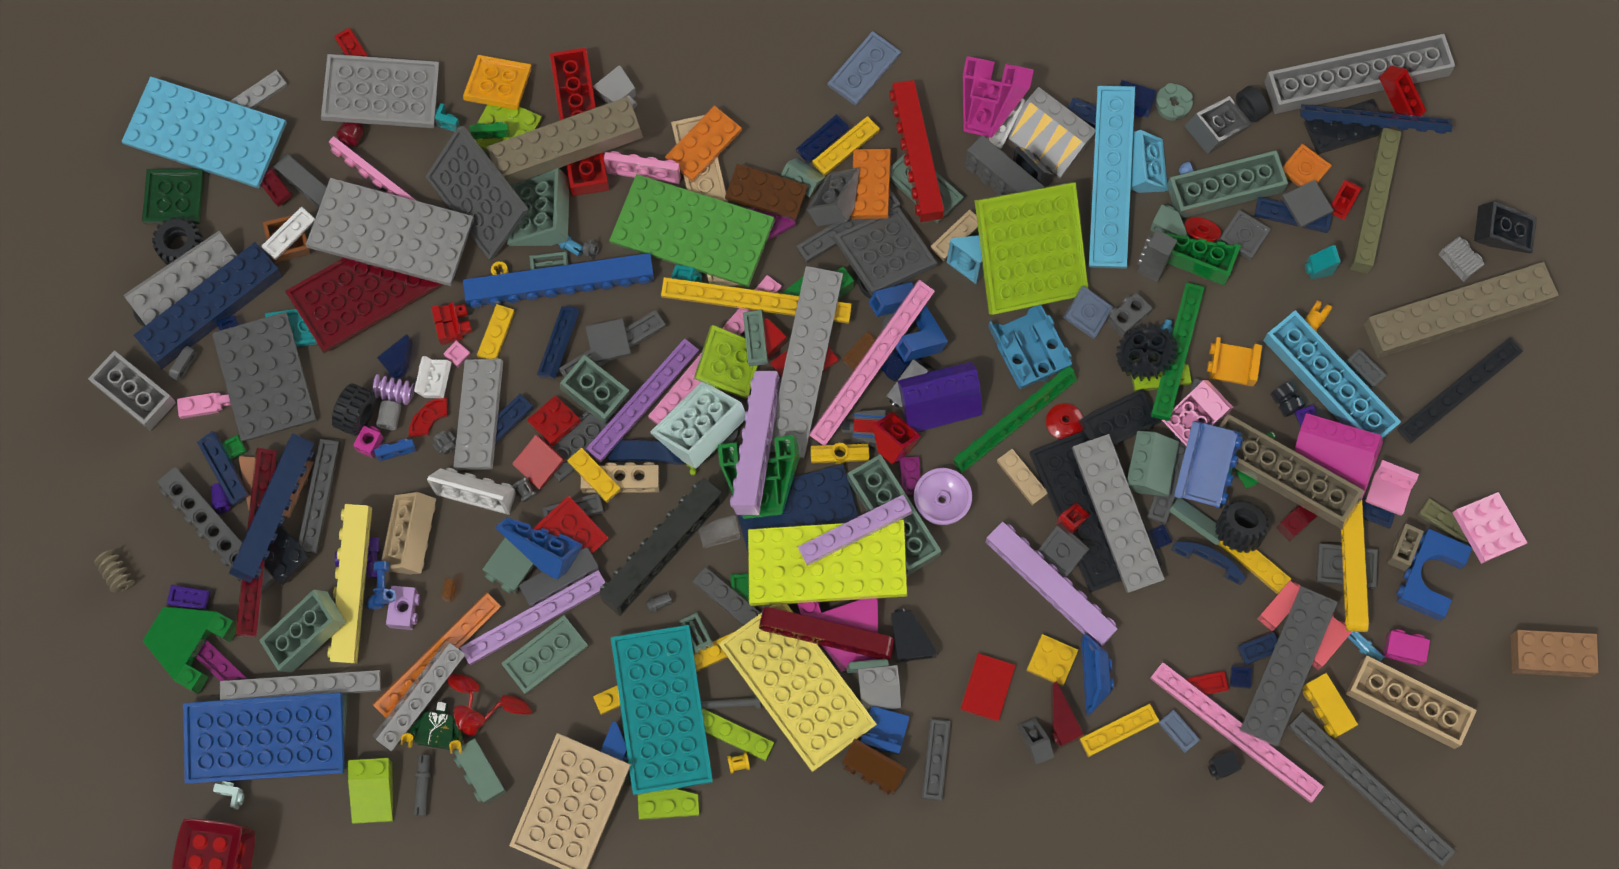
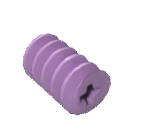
M376 374L372 391L375 393V398L381 396L382 400L388 398L389 401L396 400L399 404L403 401L404 405H409L414 396L415 383L409 387V381L402 385L401 379H398L395 384L393 377L387 382V376L380 380V375Z

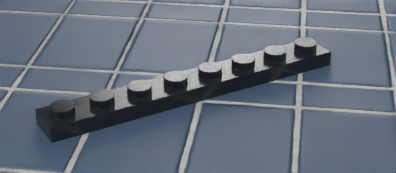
M1511 338L1507 339L1399 427L1397 431L1411 444L1518 357L1523 350Z

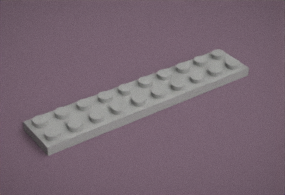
M809 266L805 268L777 399V411L770 452L776 453L775 437L794 435L798 438L799 456L805 459L843 273Z

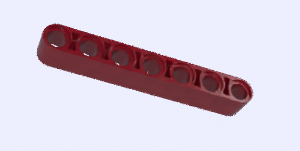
M764 607L762 609L759 629L762 631L876 659H891L894 638L776 608Z

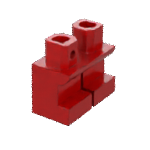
M451 302L446 306H431L441 346L462 340V335L472 332L469 321L459 323L458 318L468 316L465 304L454 305V302Z

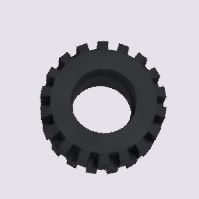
M171 217L168 222L167 220L162 221L164 224L157 226L158 231H154L153 235L155 238H152L154 250L166 265H169L204 241L196 225L193 222L191 223L189 219L186 218L184 220L182 217H178L177 220ZM180 236L187 237L183 247L170 249V244L175 238Z
M353 383L347 385L335 403L332 413V426L353 436L359 435L363 425L367 426L374 411L375 393Z
M1239 500L1238 502L1232 501L1231 504L1228 503L1215 526V532L1219 535V541H1223L1225 547L1228 546L1230 550H1237L1239 553L1242 551L1245 553H1249L1250 550L1255 551L1259 548L1269 530L1268 516L1264 515L1263 509H1259L1258 505H1253L1249 501Z

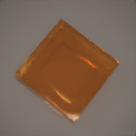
M445 578L442 599L445 602H451L456 584L452 579Z

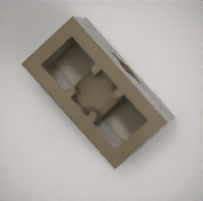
M1405 524L1399 530L1387 564L1403 571L1407 570L1411 566L1424 531Z

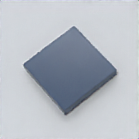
M1082 286L1063 318L1094 339L1109 316L1108 314L1113 309V306Z

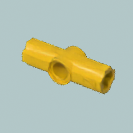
M836 443L835 445L811 446V463L844 464L845 462L869 461L868 444L845 445L844 443ZM842 450L845 455L838 457L835 455V452Z

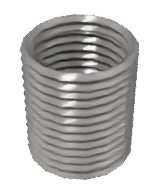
M382 401L376 425L385 430H396L402 406L393 401Z

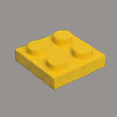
M1042 634L1026 671L1053 683L1057 681L1058 685L1063 687L1078 649Z

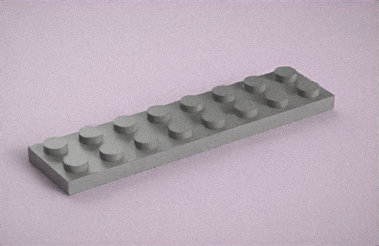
M1109 434L1073 446V453L1126 592L1130 593L1165 580Z

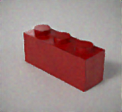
M1390 66L1379 77L1396 114L1422 116L1426 112L1407 69Z

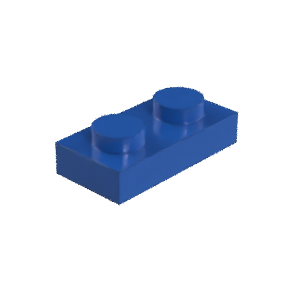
M401 439L398 443L392 445L382 444L379 448L374 449L379 462L417 452L412 439Z

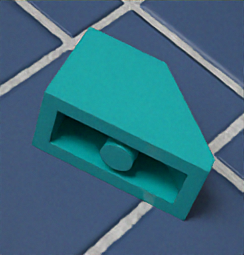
M1332 245L1309 256L1305 263V271L1309 274L1311 280L1334 274L1340 264L1336 245Z

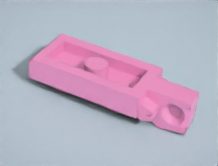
M209 393L177 399L179 418L184 419L219 413L223 406L231 405L229 394Z

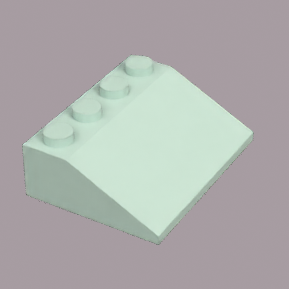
M700 382L650 432L683 462L696 469L745 420V410L740 401L713 386Z

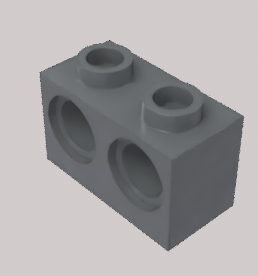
M1137 292L1133 296L1128 295L1122 301V306L1113 308L1108 314L1109 319L1107 323L1122 338H1124V334L1130 332V329L1133 330L1147 318L1152 311V307ZM1135 305L1139 307L1140 310L1134 311L1131 308V306ZM1122 317L1126 320V322L1121 323L1117 320V318Z

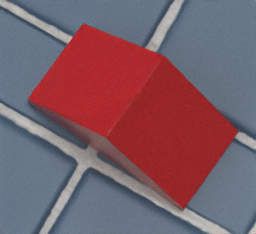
M1344 180L1331 204L1334 210L1331 214L1345 220L1362 187Z
M764 318L767 357L769 360L787 343V336L768 318Z
M1076 502L1058 517L1056 524L1061 523L1073 534L1090 517V514Z

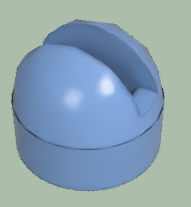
M1189 161L1180 166V174L1193 172Z

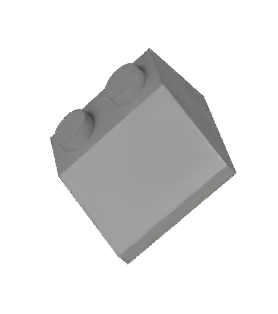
M897 665L858 669L860 701L867 712H870L872 706L885 710L901 709Z

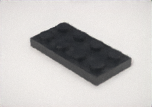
M1374 99L1343 108L1379 112ZM1322 119L1304 121L1317 155L1377 137L1383 129L1378 125L1372 124L1371 126H1362L1360 123L1343 124L1341 121L1328 123L1322 121Z
M1141 389L1081 418L1078 422L1089 440L1109 434L1113 446L1136 436L1137 431H1146L1160 424L1162 420L1151 417L1153 405L1144 390Z

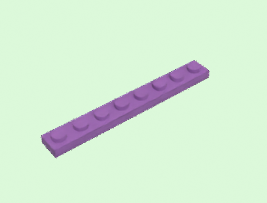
M684 339L589 444L586 452L601 463L696 357L699 349Z

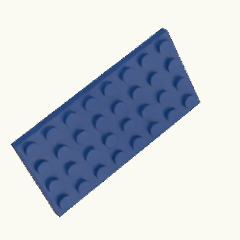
M342 693L183 703L185 784L345 773Z

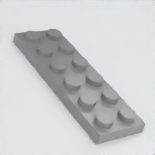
M218 231L123 296L144 324L147 325L237 255L221 232Z
M502 359L465 360L453 466L456 470L493 469L503 371Z

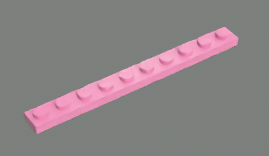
M767 275L755 290L778 293L782 286ZM739 308L722 329L742 336L745 333L743 312L754 310ZM701 354L648 415V418L657 425L700 383V381L694 379Z
M921 280L916 282L809 434L810 437L821 445L827 444L896 347L901 337L935 292Z
M1162 662L1150 679L1308 802L1312 803L1324 787L1268 743L1239 731L1242 726L1240 721Z

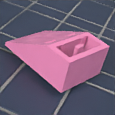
M1203 380L1173 409L1170 421H1162L1187 446L1193 421L1215 426L1234 407L1208 380Z

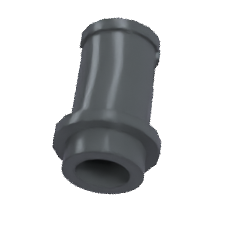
M666 592L653 599L650 597L646 604L650 612H657V609L669 604L671 605L672 600L669 593Z

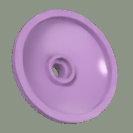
M937 468L925 473L917 482L914 490L916 509L924 519L937 525H950L958 522L967 514L972 502V491L968 481L957 471L948 468ZM943 497L946 501L941 503L939 498Z

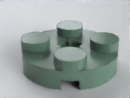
M1168 83L1159 90L1155 99V106L1163 118L1174 121L1185 118L1189 114L1193 104V96L1185 87ZM1170 99H1176L1179 104L1171 105Z

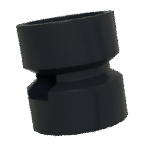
M1292 382L1283 384L1270 394L1274 402L1280 404L1279 410L1283 417H1288L1305 406L1301 396L1296 395L1297 390Z

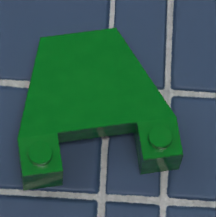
M794 435L774 438L776 458L768 459L759 515H742L743 519L783 514L800 458L798 438ZM737 442L718 445L719 464L733 495L734 478H737L736 464L740 460V444Z
M163 607L144 637L143 642L175 682L199 695L209 677L190 666L210 633L230 643L235 635L236 622L218 612Z

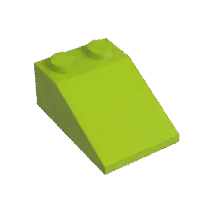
M389 758L348 760L352 824L392 822L393 761Z

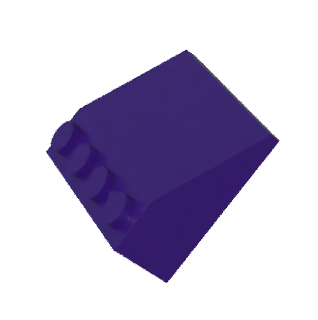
M972 362L897 381L906 423L916 432L982 415L980 384L977 369Z

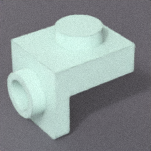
M222 781V784L215 783L213 792L232 796L230 807L238 810L239 805H242L244 801L243 790L233 787L234 783Z

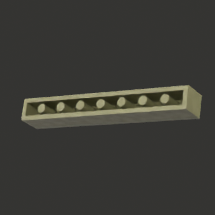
M1383 128L1378 136L1350 270L1368 274L1374 265L1401 131Z

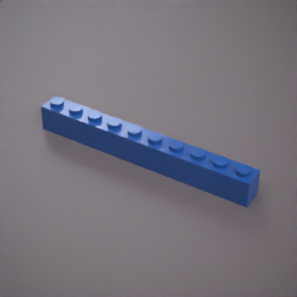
M648 253L464 279L463 285L467 306L480 308L482 305L487 304L495 306L496 304H501V302L516 303L522 299L536 300L538 297L543 296L552 298L557 296V294L565 293L566 295H572L578 291L592 292L594 289L599 288L608 290L612 289L613 286L621 285V287H628L635 283L648 284L650 281H654L651 255Z

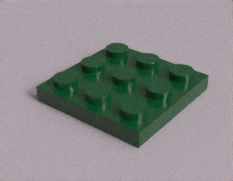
M147 169L142 222L144 224H164L162 221L167 220L168 222L171 217H174L176 220L178 217H182L184 220L186 218L189 219L191 223L200 224L204 171L202 169Z

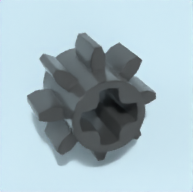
M441 431L433 438L435 443L432 446L438 454L441 452L444 455L449 454L456 447L454 444L456 438L451 432L446 434L445 431Z

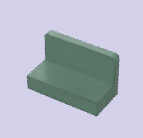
M796 157L786 163L780 175L782 178L808 185L805 195L809 198L813 196L818 184L826 178Z

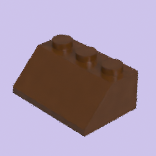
M855 738L842 761V766H844L846 772L851 775L855 773L860 775L863 782L868 785L873 783L879 786L878 790L886 795L890 793L892 795L895 794L907 771V768Z

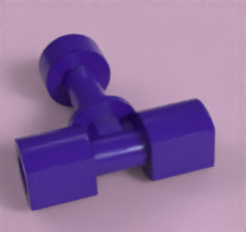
M369 538L366 577L370 579L377 578V572H374V562H377V553H380L379 538ZM336 551V552H335V566H336V567H339V561H340V559H337V551Z

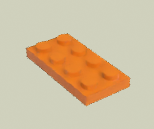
M714 105L665 156V160H673L679 163L680 172L690 181L694 182L742 132V127Z
M854 149L853 168L859 169L855 206L850 215L851 219H888L891 149Z

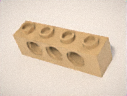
M648 462L644 463V465L625 463L618 466L615 463H606L605 466H600L621 488L619 493L659 492V466L655 465V463ZM618 474L625 475V478L622 481H617L615 479V477ZM637 474H643L645 476L644 479L640 481L635 480L634 478ZM581 477L582 493H597Z

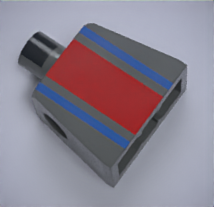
M886 410L855 412L854 422L842 421V433H853L852 443L868 444L870 448L877 449L873 425L885 417Z

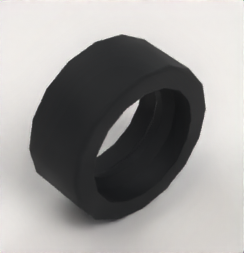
M1247 86L1236 94L1238 107L1251 122H1257L1269 113L1265 98L1255 87Z

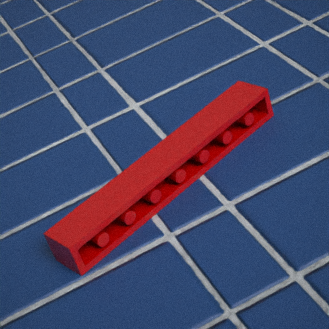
M910 80L892 83L889 99L890 102L893 101L894 103L892 111L894 118L897 117L898 121L896 123L897 133L901 134L900 148L905 152L903 156L904 165L908 166L907 178L913 187L911 188V196L916 201L915 214L919 216L920 222L943 219L944 207L915 82Z

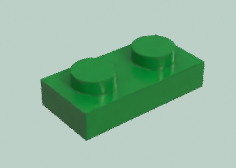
M476 123L475 125H470V133L474 139L510 138L507 123Z

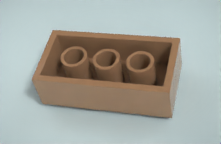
M1517 630L1511 634L1512 673L1593 677L1598 674L1597 634Z

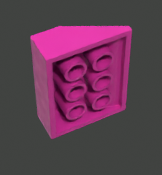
M1306 413L1298 435L1295 452L1364 490V495L1383 440L1379 434Z

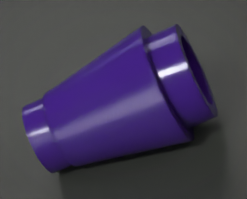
M220 483L213 484L211 486L212 508L216 513H225L230 510L231 503Z

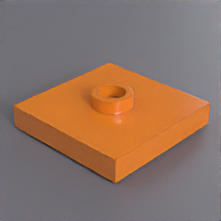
M1302 143L1282 168L1286 178L1300 187L1313 180L1318 184L1332 165Z

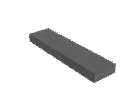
M930 719L922 799L942 801L950 721Z

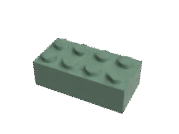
M312 590L259 641L278 671L293 672L346 623V620L328 592Z

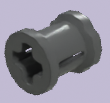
M528 477L519 480L513 485L521 495L522 502L537 495V492L533 491L529 484Z

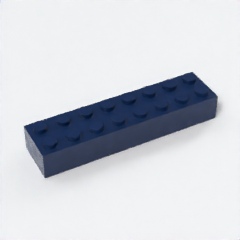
M254 242L134 334V337L159 367L163 369L178 358L186 346L192 347L277 282L283 275L259 245Z

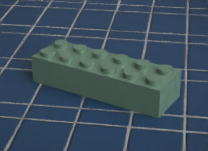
M1275 150L1170 177L1167 189L1175 211L1179 212L1181 218L1252 201L1258 199V197L1263 198L1283 193L1288 182Z
M881 454L847 473L849 484L867 512L901 495H904L913 512V514L901 519L904 520L907 576L941 556V549Z

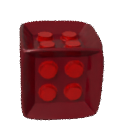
M185 818L179 829L172 869H251L255 848V832L246 826L213 820Z

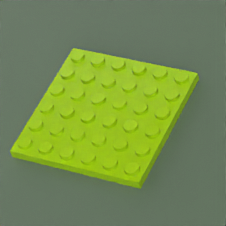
M1076 182L975 200L989 314L994 315L1075 298L1082 286L1088 289Z

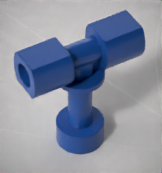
M374 562V572H377V588L373 589L375 595L367 599L366 605L368 609L378 610L384 604H390L396 599L395 590L385 588V573L389 572V562Z

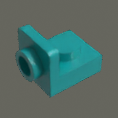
M440 103L439 108L435 109L434 119L437 127L455 132L460 126L458 118L452 114H446L445 104Z
M675 265L671 278L701 283L702 274L694 267Z

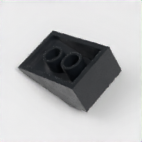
M1020 146L1015 148L1013 161L1044 187L1050 185L1054 177L1053 171L1048 166H1044L1035 153H1031L1028 149Z
M1495 201L1478 206L1474 241L1488 247L1529 254L1533 253L1537 218Z

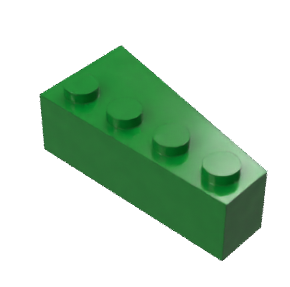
M1164 233L1177 240L1167 264L1223 286L1225 285L1241 245H1226L1225 242L1219 241L1217 243L1206 242V239L1199 238L1195 240L1189 239L1188 236Z

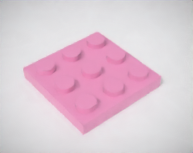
M1499 492L1452 512L1481 564L1527 544L1525 537Z

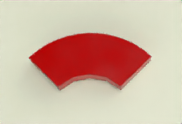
M447 397L437 398L426 403L414 415L409 427V437L429 436L433 424L441 418L448 417Z

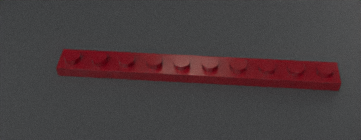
M256 449L247 531L275 471L276 450ZM264 561L259 566L262 568L258 579L254 578L251 583L241 579L235 636L256 638Z

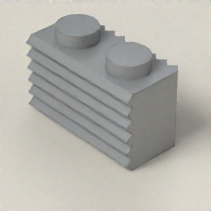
M1460 236L1444 247L1438 254L1463 282L1478 272L1484 265L1482 257L1478 253H1474L1469 243L1465 239H1461Z

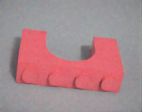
M1289 581L1257 619L1273 631L1289 614L1301 586L1296 582ZM1334 614L1312 663V666L1317 670H1320L1352 633L1346 631V624L1334 618Z

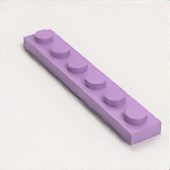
M901 495L799 546L798 549L808 566L913 514L904 495Z

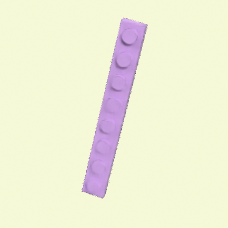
M599 570L463 645L460 649L471 666L601 592L600 588L605 581Z

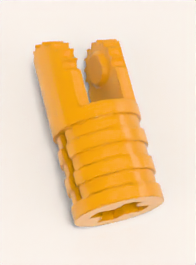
M1318 300L1304 319L1315 332H1317L1332 310L1331 305H1326L1321 313H1319L1322 304Z

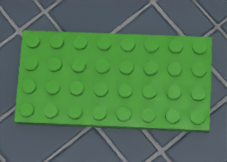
M636 174L609 241L611 244L639 253H650L652 257L667 262L694 267L699 272L749 288L775 218Z

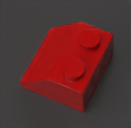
M894 412L886 415L873 425L878 453L891 464H894L910 453L921 437L920 434Z

